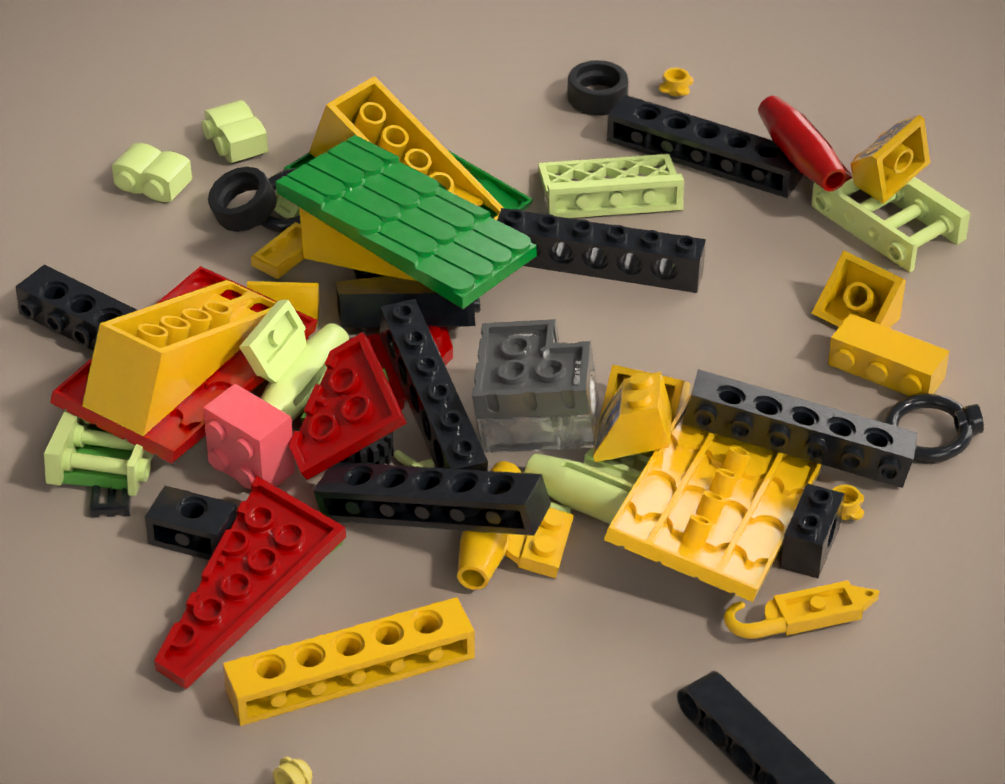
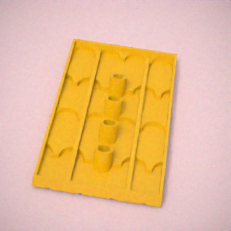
M689 394L671 424L670 447L655 450L609 525L604 540L619 547L622 545L626 550L655 562L660 561L664 566L693 578L696 576L700 581L729 593L734 592L736 596L753 602L784 543L785 532L806 484H814L823 465L683 425L690 398Z

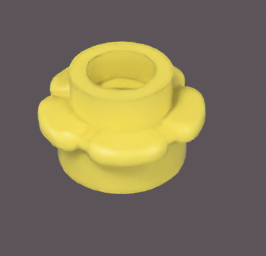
M284 757L280 760V766L273 771V780L275 784H311L312 772L303 760H291L290 757Z

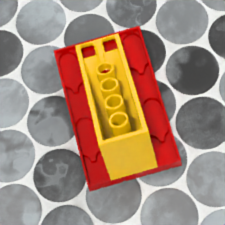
M199 266L155 305L100 323L93 357L52 391L50 403L63 410L67 409V412L93 425L97 424V427L123 440L127 439V442L133 445L138 444L143 447V450L153 455L157 454V457L172 464L206 436L204 406L234 384L250 392L265 380L263 377L256 375L239 346L277 301ZM295 310L306 327L304 334L307 341L309 336L315 332L318 320Z

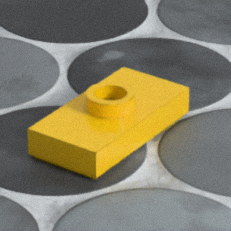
M293 223L251 256V266L279 279L304 259L301 224Z

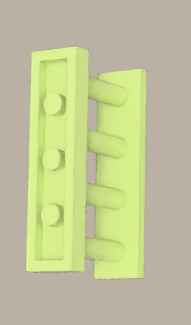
M916 177L910 180L884 204L873 197L860 204L848 197L860 190L854 185L853 178L832 192L825 191L814 183L811 207L909 273L915 268L917 248L939 235L944 236L956 245L966 240L970 212ZM889 202L903 209L885 220L873 213V211ZM915 218L927 225V227L910 237L897 229Z
M65 409L44 452L46 483L61 486L64 480V471H72L74 468L127 475L128 495L136 496L141 483L148 481L153 454L143 450V446L133 445L127 442V439L123 440L109 432L87 429L91 423L67 412V409ZM85 444L133 452L129 460L76 453L75 448H83Z

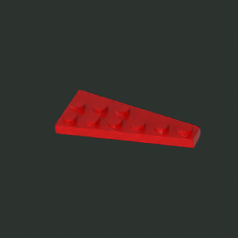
M256 475L251 484L252 491L247 500H242L237 509V518L231 529L225 531L202 572L200 585L196 592H191L187 599V608L179 622L174 623L154 659L156 671L187 690L346 538V529L343 525Z

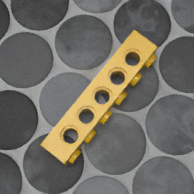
M458 597L225 662L223 663L225 691L239 725L243 726L474 659L475 630Z

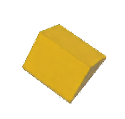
M843 250L811 314L838 327L851 313L891 328L901 317L906 280Z

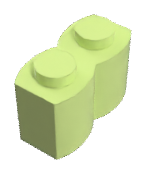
M243 100L204 110L205 120L202 121L204 135L207 139L213 140L218 154L224 156L230 163L268 152L267 132L260 120L253 116L250 108Z
M134 143L111 165L114 185L123 191L134 194L143 193L159 202H171L192 180L191 163L188 158L172 151L161 152L157 148L145 143Z

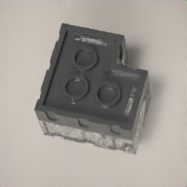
M556 319L482 323V339L479 341L478 363H476L475 387L472 391V400L484 453L594 448L599 394L591 341L559 343Z

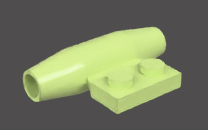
M288 299L277 301L239 348L256 375L270 382L260 399L291 416L293 422L304 412L315 384L320 385L327 369L324 363L330 350L348 341L349 336L342 327L329 323L306 341L304 334L306 327Z
M593 446L585 454L584 464L578 461L538 453L531 456L526 464L524 473L542 474L549 497L562 505L611 524L653 453L644 452L595 462Z

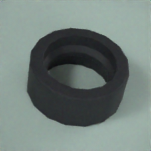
M591 60L579 63L571 69L568 75V101L575 109L583 113L607 115L624 95H628V74L621 66L613 62ZM590 85H602L610 88L605 90H594L586 87Z
M248 166L235 168L223 174L214 182L208 195L210 209L219 224L226 230L235 232L250 230L261 225L270 217L277 201L275 191L266 174L258 168ZM258 190L248 203L235 208H227L231 200L237 195L246 191Z

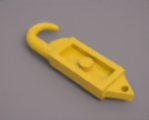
M849 580L775 595L765 605L764 620L748 624L741 623L735 618L736 612L745 607V603L739 601L731 604L726 609L724 623L730 632L745 639H757L784 632L787 636L861 620L863 612L879 599L880 591L853 586Z

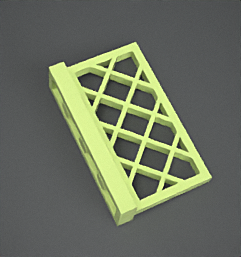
M669 154L538 163V173L548 203V214L564 218H580L683 210L684 179L682 174L676 173Z

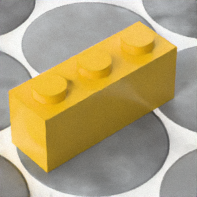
M850 313L831 337L828 365L907 396L926 393L934 394L945 379L949 350Z

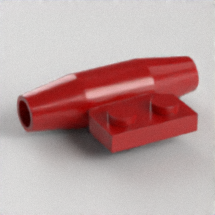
M775 95L765 98L760 103L758 114L772 141L800 173L828 192L839 189L846 181L853 178L852 173L839 160L830 143L802 113Z

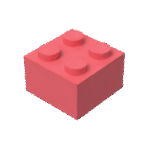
M237 384L231 386L203 407L208 463L214 469L226 473L237 480L243 487L252 489L251 484L256 475L277 487L295 473L294 456L289 446L293 436L291 416Z

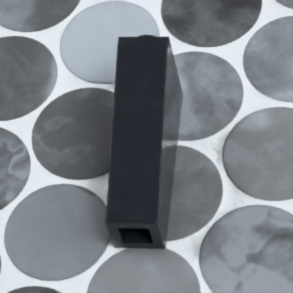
M382 276L335 282L338 316L342 328L380 327V306L411 299L416 300L427 326H476L475 313H480L481 309L480 298L462 309L422 283L414 280Z

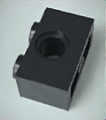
M806 484L784 535L781 568L819 579L840 528L845 493Z
M164 485L145 515L148 544L210 560L225 531L231 529L237 518L236 504Z

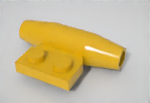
M507 461L495 463L490 470L521 473L515 464ZM549 508L534 536L463 531L459 547L458 581L468 589L480 590L485 588L504 555L517 563L518 568L556 579L574 515Z

